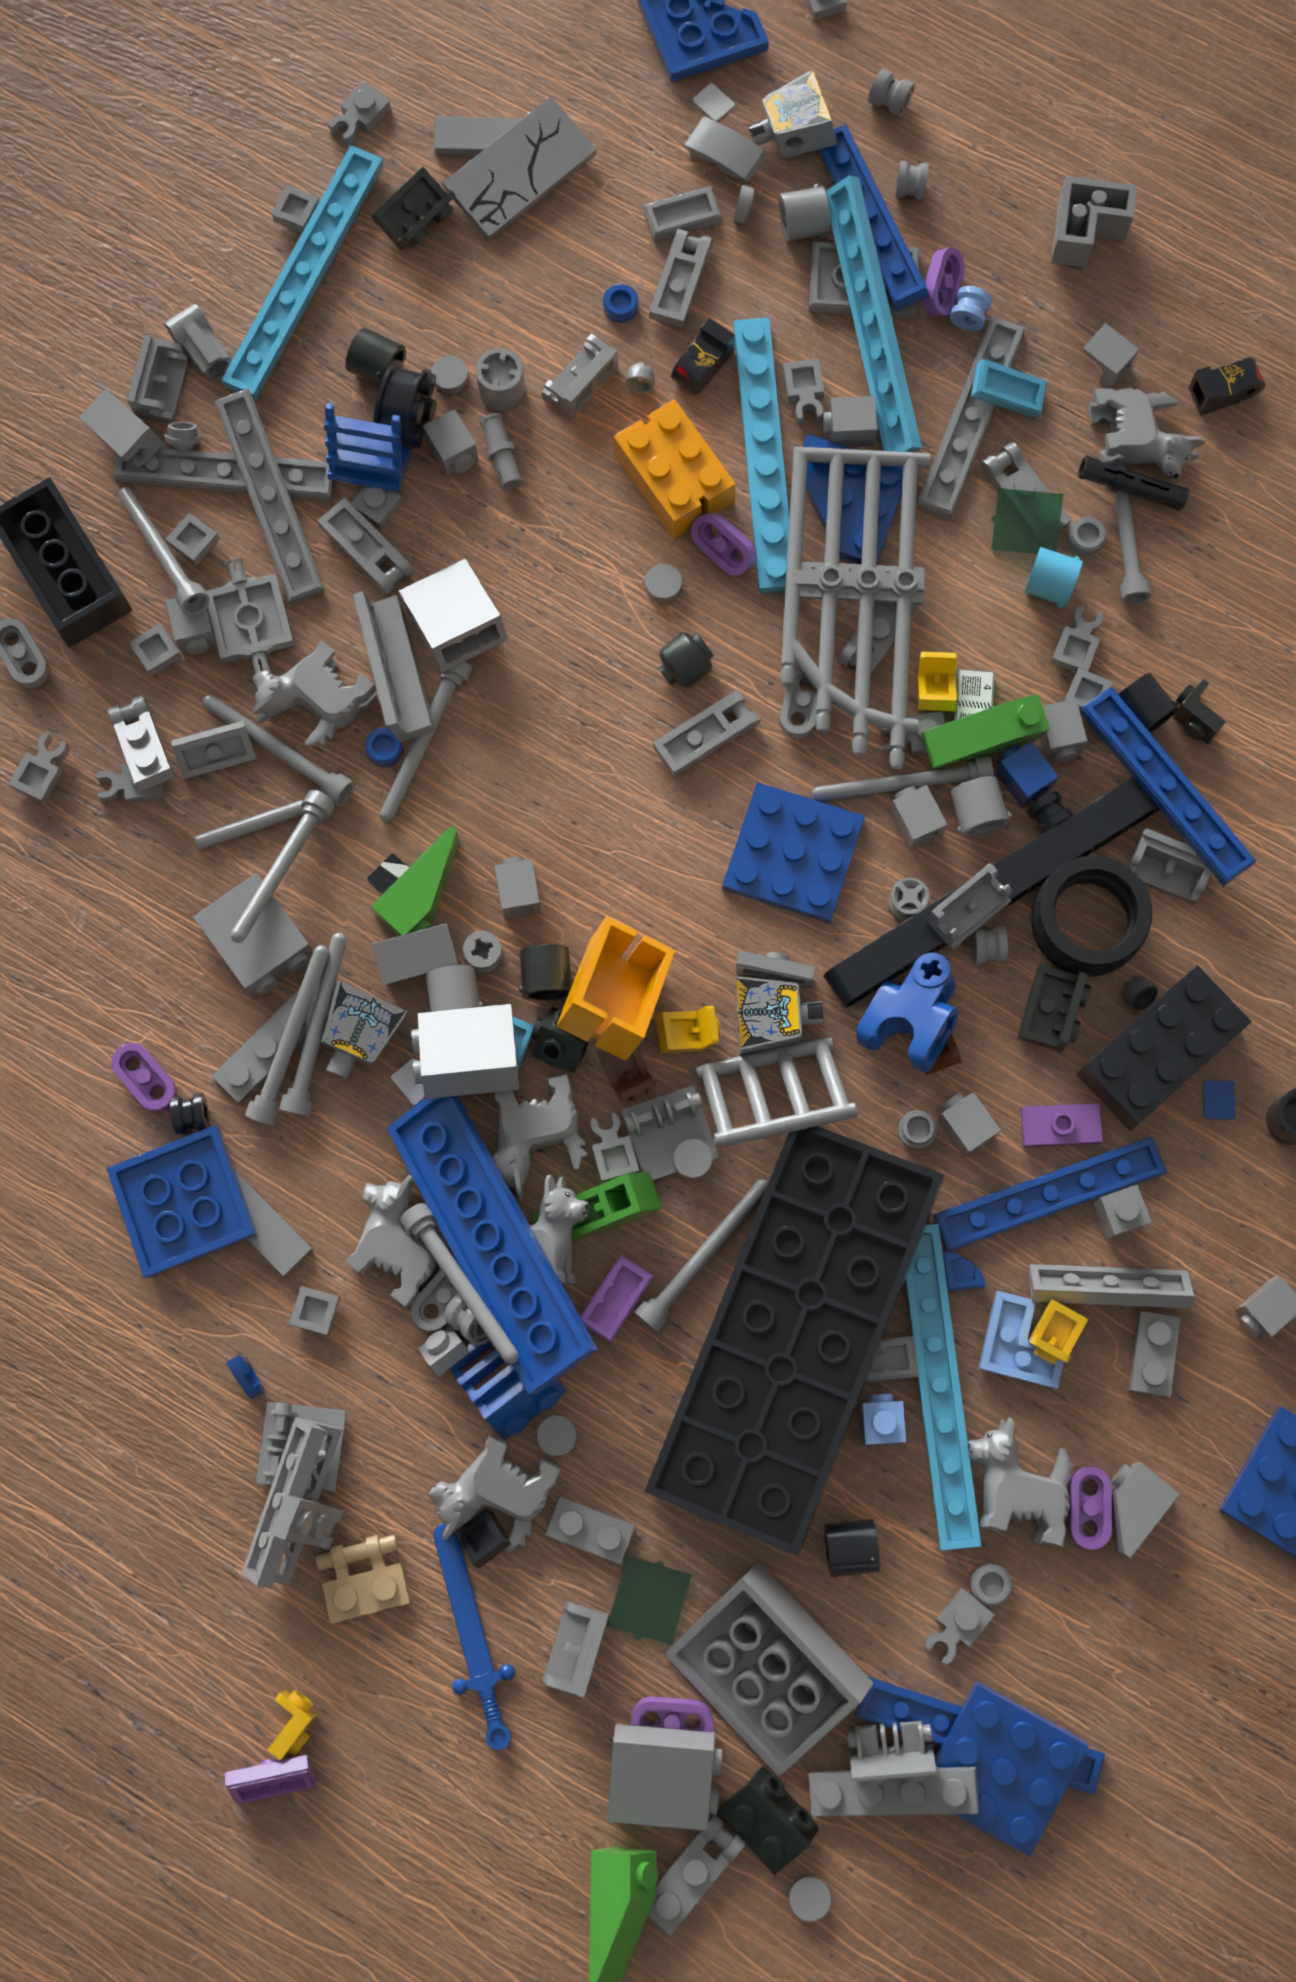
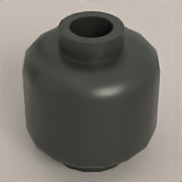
M682 632L659 651V658L663 664L658 670L671 686L678 682L681 686L689 688L712 670L711 658L715 655L697 632L693 635Z

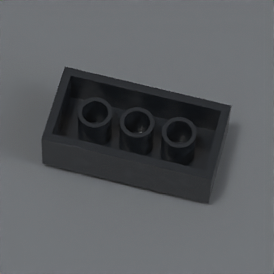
M50 477L0 505V539L69 648L133 611Z
M1196 965L1084 1065L1076 1075L1120 1122L1131 1131L1252 1021Z

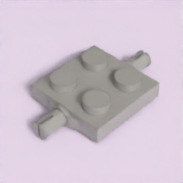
M235 558L238 571L233 559H230L227 564L232 581L223 587L205 591L210 598L208 610L220 659L223 664L241 659H252L255 675L262 671L261 664L264 671L271 673L266 655L276 650L295 646L276 573L259 578L246 577L243 559Z

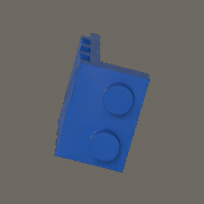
M327 403L325 406L326 420L324 422V430L327 431L325 447H328L326 463H329L327 478L399 492L411 459V449H407L401 444L400 416L393 415L391 426L335 416L334 404Z
M491 1341L483 1345L469 1344L467 1348L470 1353L450 1367L449 1370L480 1410L483 1417L504 1441L511 1435L520 1433L530 1420L543 1410L553 1407L559 1398L567 1392L562 1383L556 1380L537 1395H528L512 1364L475 1391L473 1386L505 1361L499 1352L495 1350L463 1374L461 1371L463 1368L493 1346Z

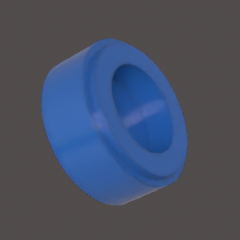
M617 284L607 289L603 296V310L607 318L613 322L625 323L636 316L639 309V300L636 291L632 287Z
M386 727L373 730L365 741L367 756L377 766H392L403 755V743H400Z

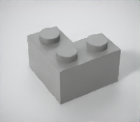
M1065 176L1058 199L1050 263L1086 268L1094 245V237L1125 241L1134 217L1137 185Z

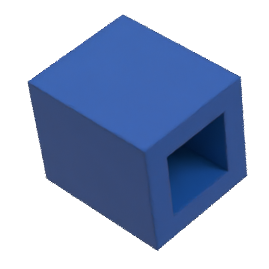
M1032 741L1021 748L1016 744L1006 750L1000 756L1002 761L996 771L997 776L1021 808H1024L1051 790L1058 779V775Z

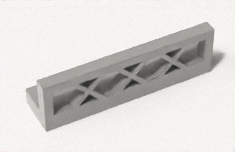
M364 591L353 594L387 728L400 743L435 731L401 600L395 595L372 603Z
M295 1417L241 1572L256 1586L272 1589L273 1583L289 1585L303 1544L286 1541L270 1534L286 1494L318 1502L342 1432L340 1428ZM326 1434L327 1437L325 1439L322 1450H320L324 1435ZM311 1476L312 1480L308 1489H306ZM283 1554H285V1558H284V1561H283L281 1570H280V1572H277V1571H278V1568H279V1566H280V1563H281Z

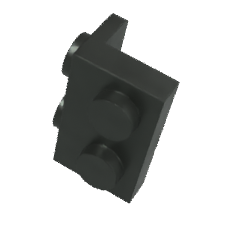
M422 166L370 217L399 249L408 242L414 247L429 233L424 228L427 223L432 219L439 223L453 210L449 202L456 194L452 190L447 194Z
M1039 964L1017 1039L1059 1052L1064 1050L1068 1042L1074 1044L1081 1025L1080 1021L1075 1020L1079 1006L1085 1007L1091 990V985L1085 984L1088 973L1080 970L1075 975Z
M764 1766L760 1767L752 1778L726 1800L717 1811L774 1876L806 1850L819 1831L818 1825L814 1822L808 1810L801 1807L785 1790L781 1780L772 1775Z

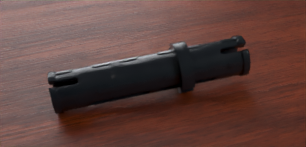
M1088 455L1083 457L1077 473L1079 479L1106 486L1107 491L1113 493L1122 491L1174 508L1177 511H1181L1184 508L1189 496V489L1186 487H1180L1128 470L1125 464L1119 462L1113 465L1091 458Z

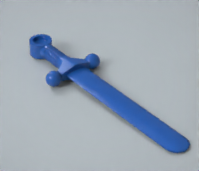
M441 1523L435 1528L433 1536L470 1679L466 1681L461 1678L456 1679L452 1683V1690L456 1695L465 1694L467 1689L478 1691L484 1714H486V1722H488L486 1742L492 1749L502 1750L509 1745L511 1732L504 1725L502 1716L499 1715L501 1712L498 1711L500 1708L498 1707L494 1685L500 1679L505 1681L513 1679L515 1669L510 1664H504L499 1671L494 1672L460 1542L455 1532L447 1540L442 1539L446 1525Z

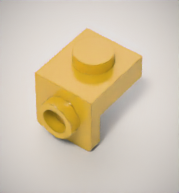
M920 653L916 678L918 710L955 712L957 704L955 674L958 661L956 653Z
M704 1006L697 1011L661 1012L656 1015L661 1053L702 1052L719 1042L720 1024L715 1016L714 1006Z
M1051 1299L1028 1340L1031 1344L1037 1346L1033 1353L1053 1365L1056 1364L1058 1359L1068 1363L1071 1357L1069 1354L1088 1319Z
M286 1690L280 1692L275 1699L277 1703L293 1715L268 1749L280 1761L287 1757L289 1753L295 1757L298 1755L311 1737L306 1730L318 1716L310 1710L313 1703L297 1690H294L291 1694Z

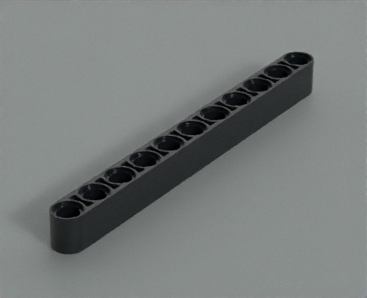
M1132 777L994 864L993 866L998 870L997 880L1003 886L1009 884L1012 890L1009 897L1011 902L1003 909L1043 885L1051 873L1063 864L1076 858L1087 857L1160 809ZM960 887L839 962L823 975L844 1008L852 1006L873 993L885 981H892L912 968L914 962L922 955L936 953L947 946L927 920L931 911Z

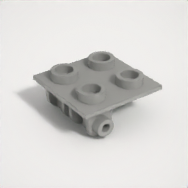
M694 1085L621 1109L641 1172H650L652 1180L677 1173L673 1164L674 1151L681 1142L687 1139L703 1141L712 1152V1160L719 1158L702 1110L703 1106L700 1096L696 1093Z
M267 1402L256 1483L272 1485L295 1417L335 1426L342 1430L322 1490L336 1491L347 1410ZM326 1434L324 1435L320 1450H322L325 1439L327 1437ZM310 1476V1479H309V1482H308V1485H307L306 1488H309V1486H310V1483H311V1480H312V1477H311V1476Z
M921 1721L902 1722L903 1745H899L897 1723H892L894 1746H886L884 1724H880L882 1747H878L876 1725L855 1726L854 1731H847L849 1748H857L849 1749L852 1782L861 1781L863 1785L876 1786L885 1783L886 1779L903 1778L907 1782H921L928 1779V1776L937 1775L932 1744L924 1743L932 1742L930 1724L922 1725Z

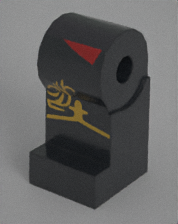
M708 318L701 326L700 334L676 363L671 379L694 395L699 394L734 353L735 334L711 318Z
M1248 357L1211 370L1210 366L1196 370L1188 388L1201 416L1251 398L1260 393L1266 384L1255 359Z

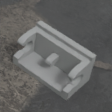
M592 334L586 338L587 342L576 357L553 382L548 380L543 385L545 388L541 391L542 397L571 419L575 417L618 369V351L613 347H609Z
M144 335L127 398L132 412L138 418L165 423L174 422L190 363L189 355L180 352V344Z
M107 388L79 417L126 462L135 456L138 450L142 449L141 454L133 461V464L137 467L145 465L159 449L162 450L166 446L143 421Z
M1145 828L1138 838L1127 866L1141 878L1144 884L1193 904L1197 902L1200 893H1203L1211 875L1209 868L1190 845Z
M991 863L931 911L927 922L952 950L1011 902L1009 899L1012 893L1010 885L1006 884L1003 886L996 878L998 870Z
M447 923L372 943L383 985L425 974L441 967L458 964V958Z
M566 1601L542 1680L545 1685L583 1698L585 1697L609 1617L608 1613Z

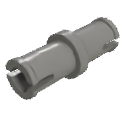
M500 413L488 414L479 421L488 445L487 457L494 464L500 482V489L511 490L523 483L514 458L516 449L514 443L509 442L502 421V415Z

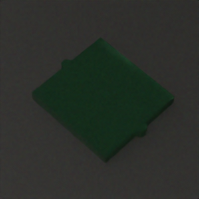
M999 488L996 514L991 518L992 522H994L991 550L1038 554L1040 547L1057 552L1059 530L1064 526V523L1061 521L1064 494Z
M627 1555L607 1625L633 1633L637 1639L646 1637L672 1645L691 1574L665 1567L662 1561H657L655 1564Z

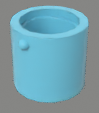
M1040 547L1024 593L1056 603L1059 608L1067 607L1083 561L1078 556L1073 558Z

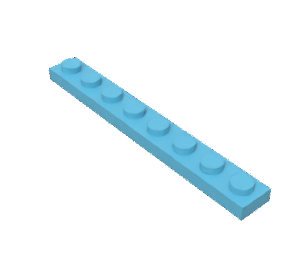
M350 145L221 381L225 388L234 392L249 388L253 400H257L384 167L382 158Z
M849 175L827 190L826 195L830 210L831 226L870 395L875 396L876 420L883 451L916 452L922 449L860 179Z
M770 319L734 320L733 331L735 334V352L753 539L757 553L759 594L785 592L790 519Z
M939 1224L926 1225L907 1274L905 1287L918 1369L917 1380L939 1550L980 1547V1531Z

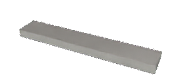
M993 316L991 317L918 499L917 508L951 519L996 406L971 397L977 363L985 359L1011 368L1025 333V327Z
M249 388L215 400L214 402L289 602L293 604L325 592Z
M163 448L162 450L159 449L141 467H137L133 464V461L141 454L142 449L138 450L135 456L127 462L117 454L114 472L116 483L249 494L235 455L231 453L196 450L182 451ZM275 457L290 498L332 501L335 480L327 478L329 463L325 461Z

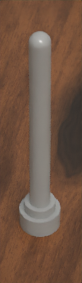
M1117 491L1114 493L1126 575L1123 578V583L1120 585L1121 599L1124 604H1140L1152 597L1150 582L1145 579L1144 574L1140 573L1129 494Z
M127 487L121 488L118 492L119 499L176 586V602L188 616L202 613L210 603V598L204 588L198 583L189 581L132 490Z
M465 661L441 672L440 679L442 682L429 707L435 730L455 688H459L462 683L467 682L473 669ZM435 731L415 737L380 811V818L383 821L390 822L394 819Z
M212 695L204 697L203 706L226 723L232 724L245 720L251 740L321 786V792L328 795L334 801L335 806H342L350 797L355 787L354 781L342 773L338 775L335 773L328 774Z
M990 755L974 757L973 761H968L966 766L818 786L813 789L812 797L816 801H827L898 791L910 786L919 788L925 785L933 786L970 781L981 777H994Z
M311 790L302 802L303 810L301 814L303 817L231 931L230 936L235 943H241L246 939L315 825L321 824L322 821H327L335 809L334 801L325 793Z
M335 933L331 938L328 949L329 956L321 976L293 1088H288L287 1095L283 1094L279 1107L280 1110L310 1116L313 1101H310L311 1093L308 1092L347 942L346 936L342 933Z
M319 945L314 949L261 1095H256L255 1100L250 1101L245 1116L271 1126L275 1125L279 1110L276 1109L279 1102L275 1101L329 956V950L324 945Z
M764 1179L758 1180L656 1299L651 1298L648 1303L643 1301L633 1314L645 1326L656 1334L668 1322L665 1318L670 1314L668 1311L669 1307L762 1200L769 1183Z
M425 1203L417 1204L408 1209L400 1218V1223L408 1235L415 1236L416 1239H422L503 1360L508 1364L515 1363L519 1358L518 1351L435 1232L434 1214Z

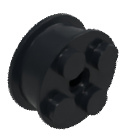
M394 360L388 367L382 380L375 405L373 423L391 426L392 416H400L401 441L407 449L419 448L424 438L423 425H425L426 421L431 422L434 418L437 401L432 399V394L436 385V375L426 368L420 373L405 369L401 361Z

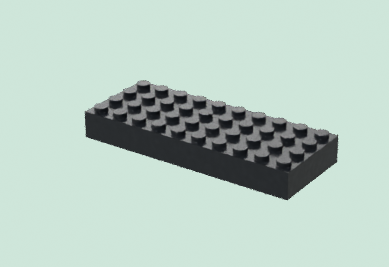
M818 1126L788 1133L644 1492L799 1557L943 1184L944 1174Z

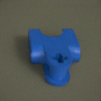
M938 953L924 954L914 962L911 971L902 985L889 980L885 981L877 991L857 1027V1043L874 1051L878 1050L889 1036L895 1033H908L913 1036V1040L908 1048V1056L912 1067L922 1072L930 1071L952 1034L959 1014L956 1007L948 1004L954 995L956 986L947 958Z

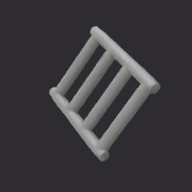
M832 1038L809 1040L696 1066L694 1073L698 1080H703L718 1132L714 1133L715 1146L718 1148L857 1117L858 1109L854 1102L849 1103L831 1054L834 1045ZM816 1055L833 1106L810 1111L793 1060ZM778 1063L795 1115L772 1120L755 1068ZM741 1072L756 1123L733 1128L718 1076Z

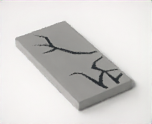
M550 96L444 181L443 188L447 193L452 190L456 194L453 200L486 239L490 241L596 155L597 149Z

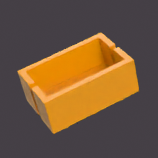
M675 399L647 415L646 425L642 420H639L613 436L615 458L674 540L690 531L694 520L702 515L700 500L704 499L703 514L710 512L719 513L735 503L736 483Z
M606 916L589 940L556 1027L586 1042L593 1037L597 1039L596 1047L626 1061L645 1037L675 950L644 935L627 960H625L621 956L635 939L637 931Z

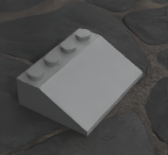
M759 1561L732 1585L665 1653L668 1659L778 1777L855 1709L873 1684L868 1676Z

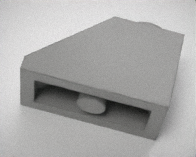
M1141 1462L1132 1463L1130 1467L1124 1464L1111 1479V1483L1115 1486L1112 1489V1526L1116 1553L1122 1558H1131L1180 1495Z

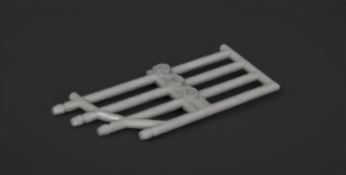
M794 447L781 683L783 686H793L796 675L794 667L797 663L817 690L816 712L818 715H816L815 722L817 732H828L831 724L829 713H831L832 703L853 717L854 736L852 749L855 756H864L866 753L868 723L890 729V748L892 749L889 757L892 769H902L905 761L903 749H905L906 733L917 735L918 720L906 717L912 604L923 605L925 568L913 567L918 468H929L930 453ZM808 462L830 463L824 562L802 561ZM844 464L866 465L861 564L839 563ZM881 466L903 467L899 566L876 565ZM800 598L822 599L819 667L798 641ZM837 600L859 601L854 699L833 685ZM874 602L897 603L892 714L869 708Z

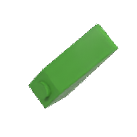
M1037 694L996 705L923 731L921 735L932 768L935 769L973 759L974 757L1008 750L1016 744L1023 746L1030 741L1034 743L1047 733L1050 727L1040 697Z
M452 826L371 906L375 916L397 937L433 926L431 922L435 919L460 843L457 831Z
M650 1172L627 1173L577 1194L576 1198L578 1200L588 1202L589 1213L585 1220L573 1225L572 1242L632 1222L662 1209ZM540 1211L531 1214L534 1224L539 1220Z
M622 1846L591 1850L589 1982H614L623 1979L656 1897V1882L658 1879L657 1851Z

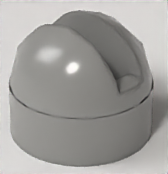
M642 362L630 366L626 374V389L637 395H646L652 392L655 381L653 369L650 366L646 367Z

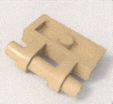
M395 1534L382 1538L379 1535L366 1537V1542L344 1547L343 1544L330 1547V1552L315 1556L319 1571L334 1568L336 1571L337 1580L322 1583L330 1624L411 1603L403 1563L386 1566L384 1554L398 1551ZM370 1558L373 1570L351 1576L349 1563Z

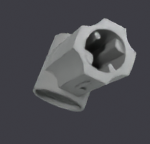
M196 304L191 305L164 322L174 342L181 345V351L185 350L206 379L210 377L217 378L226 372L227 367L231 364V359L213 335L210 324Z

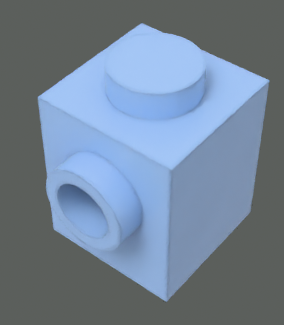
M892 1394L868 1395L869 1403L859 1405L861 1446L905 1443L903 1401H893Z

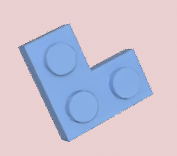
M997 1290L993 1299L978 1369L1051 1389H1058L1064 1361L1058 1359L1055 1365L1047 1362L1033 1353L1037 1346L1028 1341L1036 1302H1032V1299Z

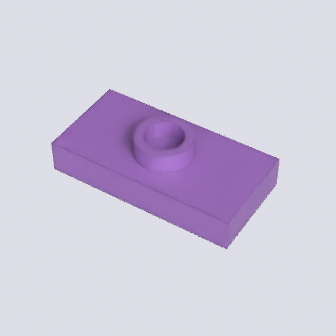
M1099 1103L1020 1108L1023 1147L1101 1144L1103 1142Z
M620 1255L580 1316L585 1327L611 1344L652 1282L654 1276Z
M307 1755L281 1761L278 1759H268L260 1762L258 1766L225 1773L226 1788L237 1805L307 1790L317 1786L316 1772Z

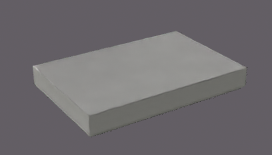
M813 241L809 312L852 315L836 243ZM907 247L919 270L920 247ZM886 292L891 317L916 318L917 302L896 311Z

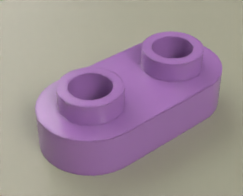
M954 247L936 251L931 260L925 281L929 297L922 299L921 303L927 314L932 318L948 316L952 308L956 306V296L961 288L965 264L961 253Z
M710 512L694 520L691 527V536L695 545L729 575L737 576L750 571L754 567L757 553L753 543L724 516L716 512ZM712 525L717 529V536L712 533ZM738 549L743 554V560L738 557Z
M137 1043L124 1044L115 1051L112 1057V1069L138 1102L152 1112L168 1110L171 1097L178 1094L177 1086L150 1052ZM139 1059V1068L135 1071H130L128 1068L130 1061ZM158 1087H163V1097L157 1100L153 1099V1091Z
M1084 1467L1074 1472L1069 1482L1070 1509L1068 1511V1530L1072 1541L1077 1546L1083 1549L1095 1550L1106 1545L1111 1537L1112 1484L1108 1475L1103 1470L1096 1467ZM1086 1480H1091L1095 1484V1491L1090 1496L1086 1495L1082 1490V1485ZM1086 1521H1091L1095 1526V1532L1090 1537L1084 1535L1082 1531V1525Z
M650 1696L641 1699L634 1706L631 1715V1725L713 1732V1714L705 1703L698 1700ZM654 1711L660 1718L656 1722H648L644 1717L645 1714ZM689 1715H697L701 1721L699 1724L691 1726L686 1723L685 1719Z

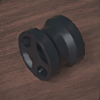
M1057 790L1036 801L1026 811L1027 815L1031 819H1036L1040 825L1039 832L1041 835L1074 815L1071 809L1065 808L1062 805V796Z
M203 1092L195 1093L192 1098L183 1099L181 1096L171 1097V1120L176 1135L185 1134L189 1129L201 1131L210 1126L208 1104Z

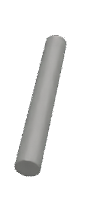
M299 800L196 835L194 838L199 850L302 816L301 811L303 808L301 804L303 801Z

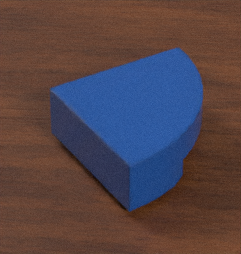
M942 1252L948 1292L986 1287L981 1271L970 1260L958 1253Z
M238 1355L226 1362L233 1376L249 1398L254 1399L264 1393V1387L248 1358Z

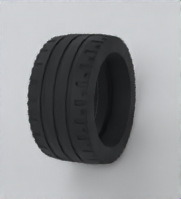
M1104 856L1076 858L1052 872L1040 888L1032 908L1031 923L1033 936L1042 954L1053 965H1056L1057 968L1075 975L1081 970L1088 973L1087 977L1101 976L1124 966L1142 947L1151 927L1152 904L1149 892L1146 890V886L1141 878L1131 868L1126 867L1125 864ZM1091 883L1106 888L1120 900L1127 913L1128 926L1124 937L1116 946L1107 950L1091 951L1076 946L1062 934L1055 921L1054 908L1058 897L1066 888L1074 884Z

